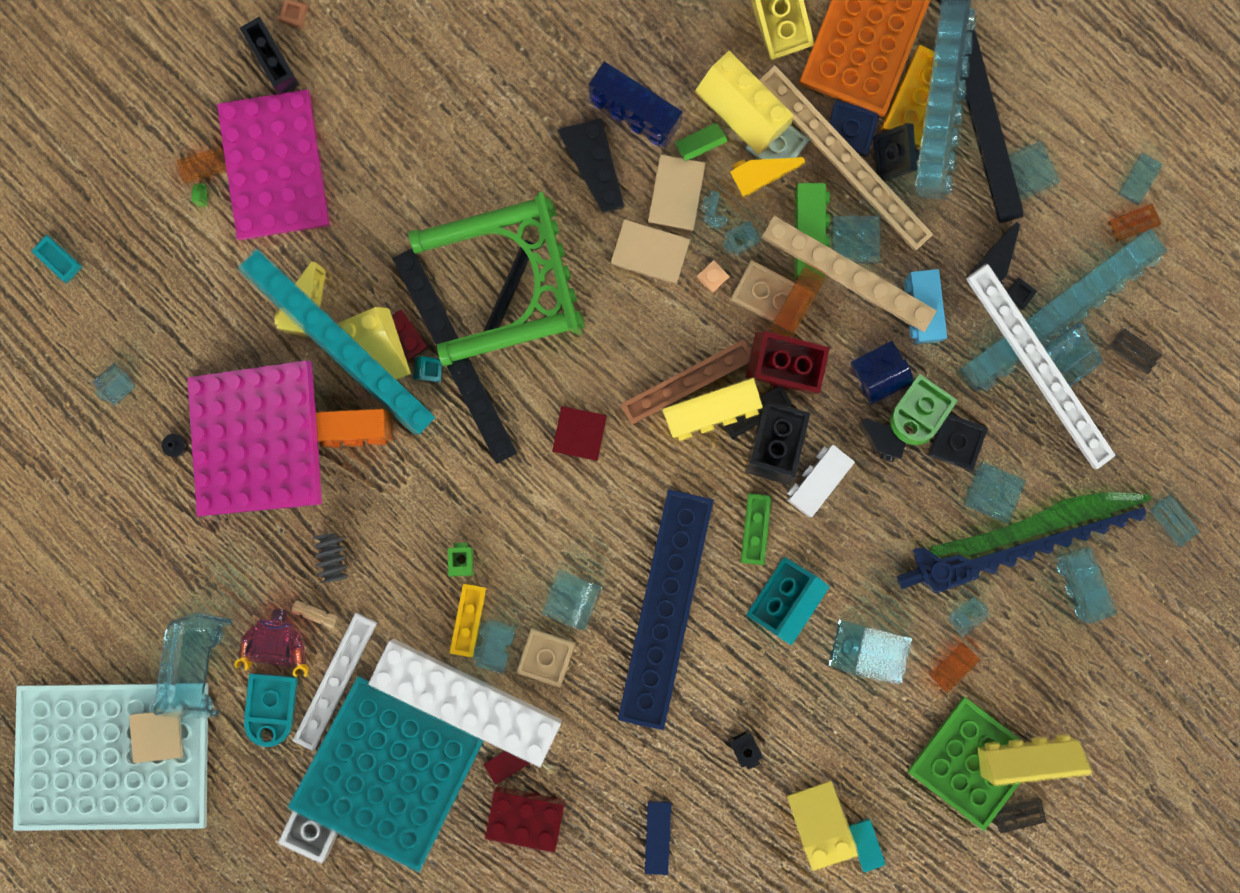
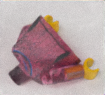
M274 609L271 620H258L257 624L252 626L241 637L240 658L235 661V668L238 669L241 666V661L245 663L244 671L251 668L252 662L293 667L296 664L293 676H298L297 669H302L305 673L304 677L307 676L309 667L304 664L306 662L305 646L300 633L294 629L291 623L285 622L287 611Z

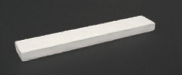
M355 613L293 742L312 751L316 750L378 622Z

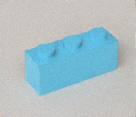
M939 269L909 273L906 279H904L905 292L937 310L926 331L922 332L912 325L909 326L910 338L914 339V344L942 342L947 339Z

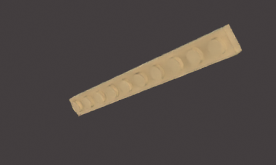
M776 66L759 80L794 115L793 122L914 251L919 249L933 235Z

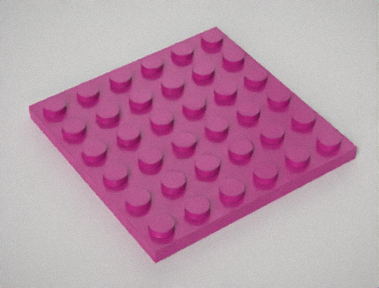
M299 361L187 377L197 516L322 504L312 361Z

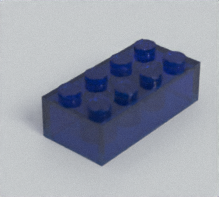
M605 61L588 84L589 99L595 107L601 110L603 108L608 110L615 120L619 122L625 121L630 125L631 130L637 134H645L649 137V141L658 147L662 145L666 148L681 126L683 111Z

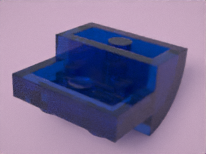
M893 340L850 363L871 405L910 386L914 382L911 369L906 359L903 360Z

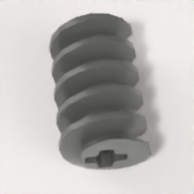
M337 533L313 536V539L320 540V543L314 545V548L321 550L320 553L315 555V558L323 560L316 564V567L324 569L317 574L318 577L325 578L320 583L340 581L348 578V574L341 573L342 570L347 568V565L340 564V561L346 559V556L339 554L340 551L345 549V546L337 544L344 540V537L337 536Z

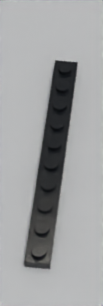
M411 248L393 257L392 260L436 346L442 342L459 339L413 249ZM469 357L454 361L452 365H448L447 368L496 464L518 454Z

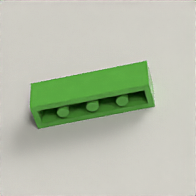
M798 183L795 188V228L825 246L830 247V238L826 236V227H829L830 215L826 213V205H829L830 192L826 191V183ZM795 258V280H823L826 276Z

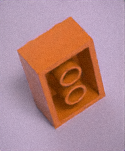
M384 409L315 412L317 440L321 447L338 448L340 443L349 445V447L363 446V442H368L372 446L386 445V441H393L392 414Z

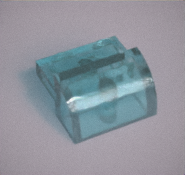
M1077 322L1044 347L1070 387L1103 363L1097 345L1090 341L1085 325Z
M558 570L542 615L563 622V624L586 630L603 586Z

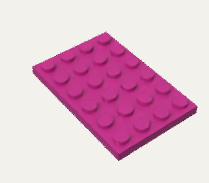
M309 90L217 104L237 239L240 241L330 226Z

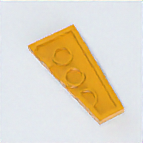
M922 45L916 47L881 126V130L888 131L906 123L913 124L915 147L918 149L924 148V133L928 125V111L933 97L931 96L932 88L935 84L940 58L938 53Z

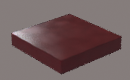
M561 406L552 452L598 461L607 415Z

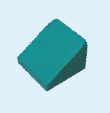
M424 356L415 357L413 380L441 382L442 364L440 359Z

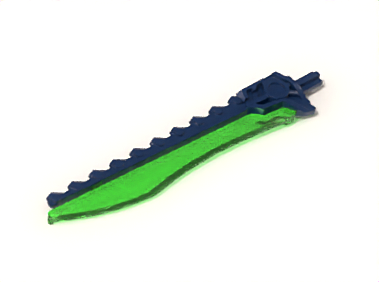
M1116 492L1077 496L1064 499L1027 519L998 530L931 546L930 550L914 548L912 551L915 554L914 559L917 569L896 576L898 585H900L901 589L922 582L933 593L937 594L971 582V580L975 581L979 577L981 570L994 574L998 570V564L1013 567L1017 563L1018 557L1031 561L1035 557V551L1050 554L1054 550V544L1068 548L1072 544V538L1087 541L1091 537V531L1105 534L1109 531L1110 524L1123 528L1127 524L1128 518L1142 521L1146 517L1145 508L1135 509L1112 517L1110 513L1151 500V496ZM1100 516L1099 521L968 560L960 555L944 558L938 557L953 552L970 556Z

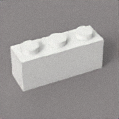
M830 445L828 448L824 446L816 455V458L819 460L814 466L809 465L802 473L804 479L799 485L795 483L787 493L790 495L787 501L808 518L814 516L855 463V461L834 445Z

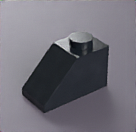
M865 418L859 421V426L874 453L881 455L880 459L888 462H894V459H902L906 442L896 436L891 426Z

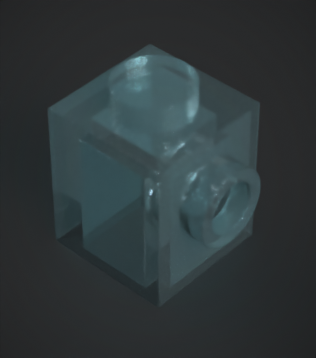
M115 363L93 381L96 387V395L102 401L106 402L108 400L114 406L136 387L131 376Z

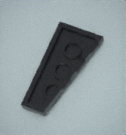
M602 119L557 129V133L565 144L568 153L576 164L601 213L604 214L623 209L624 203Z

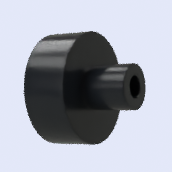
M178 434L167 435L161 444L163 452L170 457H180L185 454L188 448L186 439Z

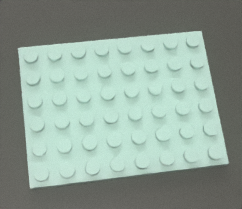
M208 683L17 686L13 831L194 829L207 827ZM180 709L184 757L133 763L129 715Z

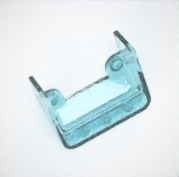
M196 612L173 620L168 624L165 632L153 706L156 716L203 719L219 715L220 710L212 709L213 702L208 694H204L210 650L222 641L223 630L221 629L232 624L233 619Z

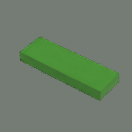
M752 493L747 495L740 563L764 565L772 497L770 495Z

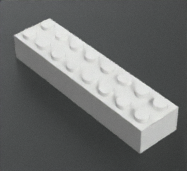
M396 639L388 642L368 684L538 767H541L562 722V719Z

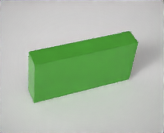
M714 123L676 141L675 144L684 160L688 161L726 143L727 139L718 124Z

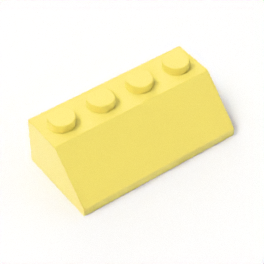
M730 51L710 68L695 90L757 155L762 153L792 125L794 115Z
M754 378L664 408L663 412L672 437L683 441L693 437V432L701 430L702 434L715 430L714 425L723 423L724 426L736 423L737 417L745 415L747 419L759 415L758 410H761L763 407Z
M1059 734L1055 736L1056 739L1047 740V737H1034L1032 742H1023L1020 739L1009 740L1006 745H1000L999 742L985 743V747L978 748L981 777L993 785L1090 775L1092 772L1080 741L1070 737L1069 734Z

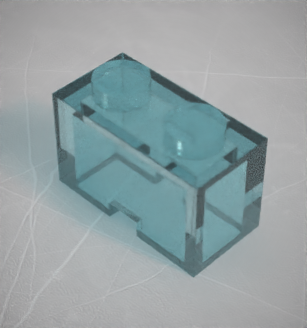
M489 619L487 623H483L479 635L483 637L481 646H476L473 659L477 660L475 666L503 674L509 657V653L505 652L507 645L511 646L517 626L494 619Z

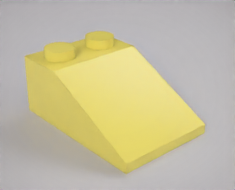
M751 0L770 60L814 46L804 0Z
M311 262L295 284L318 307H321L326 270L316 262ZM280 309L276 311L275 325H277V329L287 335L310 338Z
M374 307L337 323L393 378L397 380L411 374L389 308Z
M832 780L787 795L812 871L858 856L856 843Z

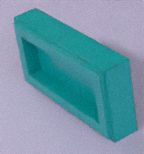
M46 235L31 250L37 258L65 283H68L83 268L49 235Z
M867 818L850 824L849 828L857 846V857L863 873L885 866L886 864L871 820Z

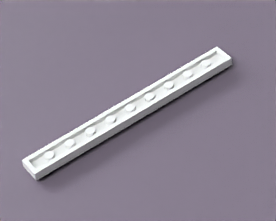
M988 264L983 265L966 278L967 282L1092 468L1098 469L1116 456Z

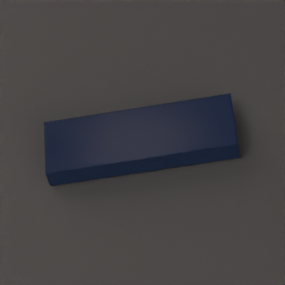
M648 801L645 874L668 875L672 804L669 801Z

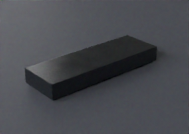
M780 386L760 396L762 407L765 400L788 407L792 405L785 390ZM762 409L758 410L759 415L747 419L743 415L736 418V423L724 426L731 439L733 440L757 426Z

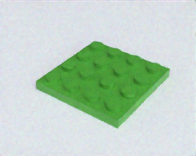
M962 696L907 769V772L985 831L1020 783L993 785L981 777L978 748L985 747V743L999 742L1000 745H1006L1009 740L1019 738L966 697Z

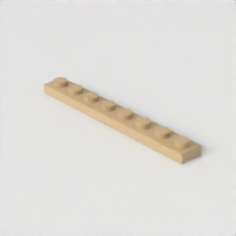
M776 216L772 218L761 237L922 332L926 331L937 310Z

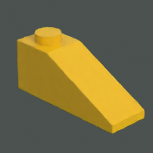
M803 157L749 160L748 162L743 159L732 166L733 170L730 173L745 198L804 165L805 160Z

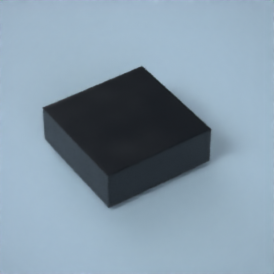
M1019 277L1007 291L1016 307L1020 310L1025 309L1037 292L1036 289Z

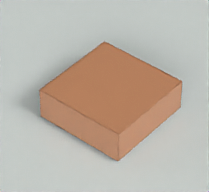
M284 0L278 18L279 22L302 29L308 6L293 0Z

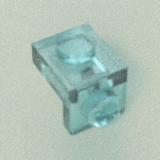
M711 190L710 196H705L701 209L706 211L703 222L708 223L707 226L711 228L721 229V227H726L728 218L715 215L720 192Z

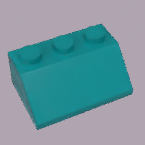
M783 557L746 616L792 646L830 586L806 569Z

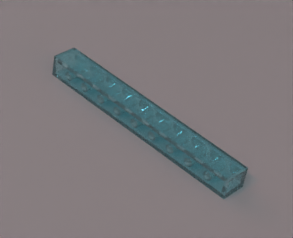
M1150 228L1027 318L1026 322L1045 348L1052 343L1051 337L1055 334L1061 336L1071 328L1069 326L1071 322L1076 320L1078 323L1089 315L1087 311L1094 306L1097 309L1108 301L1106 296L1110 293L1116 295L1126 287L1124 285L1129 279L1134 281L1144 274L1143 269L1148 265L1152 268L1162 261L1161 255L1168 250ZM1003 336L959 370L975 391L981 389L987 391L997 384L995 379L1000 375L1006 377L1015 370L1013 366L1020 359Z

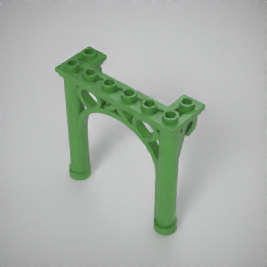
M539 192V196H536L533 200L420 231L415 229L408 232L410 244L415 254L482 235H502L515 241L523 248L533 268L534 293L525 313L509 325L437 344L438 355L443 367L452 365L457 360L569 330L573 334H583L582 328L585 327L584 319L580 311H576L573 302H577L574 288H569L567 280L571 279L568 265H563L561 257L565 256L562 242L558 243L556 234H559L556 220H553V217L557 216L555 207L550 197L546 198L543 192ZM520 223L517 234L503 228ZM528 226H536L538 228L540 238L535 244L530 245L522 240L524 231ZM546 240L551 260L542 259L537 252L533 254L531 250L540 249ZM538 263H539L541 266H544V267L541 269V271H540V268H539ZM551 270L554 271L558 289L551 285L542 286V283H546V276ZM546 291L554 292L557 300L556 307L552 310H545L539 304L541 295ZM563 305L564 312L559 313ZM536 308L543 315L547 316L527 322Z

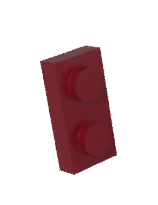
M402 309L394 313L392 319L403 352L410 361L428 349V346Z

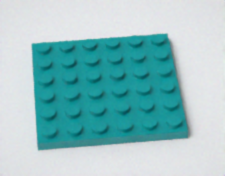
M358 676L287 808L420 873L484 740L368 685L369 681Z

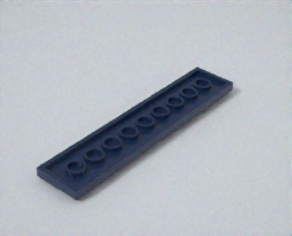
M667 490L618 721L664 731L714 499Z

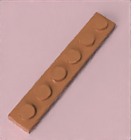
M743 339L621 404V407L630 424L633 425L747 365L751 351Z

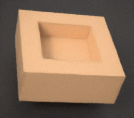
M714 260L697 275L700 282L712 294L730 277Z

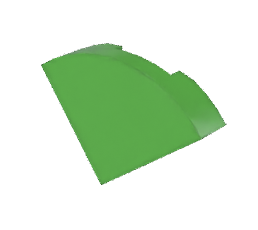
M205 183L194 184L192 188V202L198 207L208 205Z

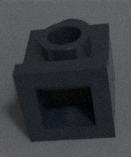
M749 729L728 739L741 768L746 766L749 770L760 764L759 760L763 757ZM749 748L752 750V753L749 756H744L743 751Z

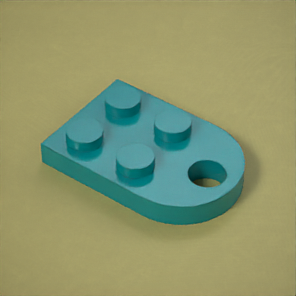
M249 673L244 729L248 738L256 745L262 747L276 746L290 735L294 722L298 677ZM264 728L272 730L273 738L271 741L263 739L262 730Z

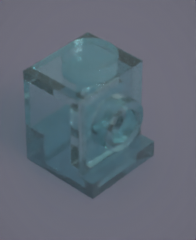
M749 220L725 233L723 245L728 254L733 253L736 257L758 246L761 239ZM741 238L744 244L737 245L735 240Z
M973 597L952 612L948 620L964 638L968 633L985 622L990 615L985 604ZM966 615H971L973 617V621H971Z

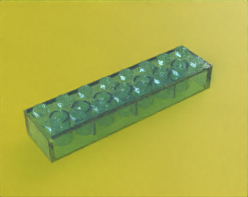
M971 0L941 1L915 191L919 198L947 200V194H952L953 180L950 172L951 170L955 171L957 160L953 151L954 147L959 146L960 133L957 124H962L963 119L962 104L960 102L965 101L967 86H965L966 81H964V77L969 76L970 69L967 54H972L973 48L972 33L970 31L975 30L977 18L975 16L976 9H972Z

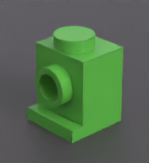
M468 542L454 543V548H448V576H473V547H468ZM461 554L466 557V561L463 564L458 561V556Z

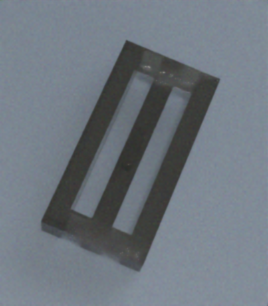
M1126 328L1120 330L1108 347L1146 375L1152 371V367L1162 357V354ZM1124 336L1126 339H1128V340L1131 341L1133 344H1135L1136 346H1138V347H1139L1140 349H1142L1144 352H1146L1147 354H1149L1152 358H1150L1149 356H1147L1145 353H1143L1142 351H1140L1138 348H1136L1134 345H1132L1131 343H1129L1127 340H1125V339L1122 338V337ZM1117 344H1122L1132 353L1143 359L1145 362L1148 363L1147 366L1141 363L1132 355H1130L1128 352L1123 350Z
M1039 797L1005 805L995 818L1000 833L1047 822ZM1037 805L1036 808H1032V809H1028V810H1024V811H1020V812H1016V813H1012V814H1008V815H1004V816L1001 815V814H1003V813H1007V812H1011V811H1015V810H1019V809H1023V808H1027V807H1031V806ZM1039 813V817L1015 822L1008 825H1004L1003 823L1005 821Z

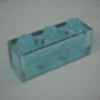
M1080 547L1057 556L1059 562L1057 563L1058 571L1066 579L1068 584L1066 585V591L1070 598L1074 599L1076 604L1074 610L1079 620L1092 624L1117 614L1091 547Z

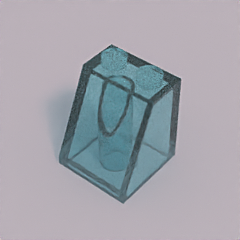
M839 620L829 666L858 676L902 684L912 638Z

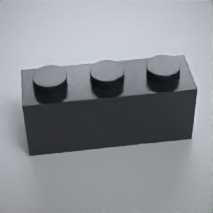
M260 16L240 27L264 72L279 94L287 93L300 85Z

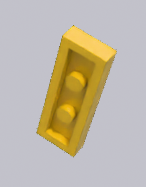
M463 583L450 654L474 657L487 587Z

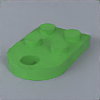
M919 374L891 414L890 423L892 430L899 439L908 444H925L936 434L958 400ZM904 426H910L914 430V434L906 433Z

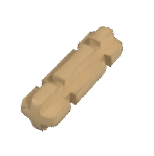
M295 601L291 610L292 613L299 616L303 615L304 618L319 624L324 623V626L333 628L338 619L336 615L326 614V611L311 605L306 606V603L301 601Z

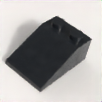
M765 400L744 472L790 485L796 477L810 413Z

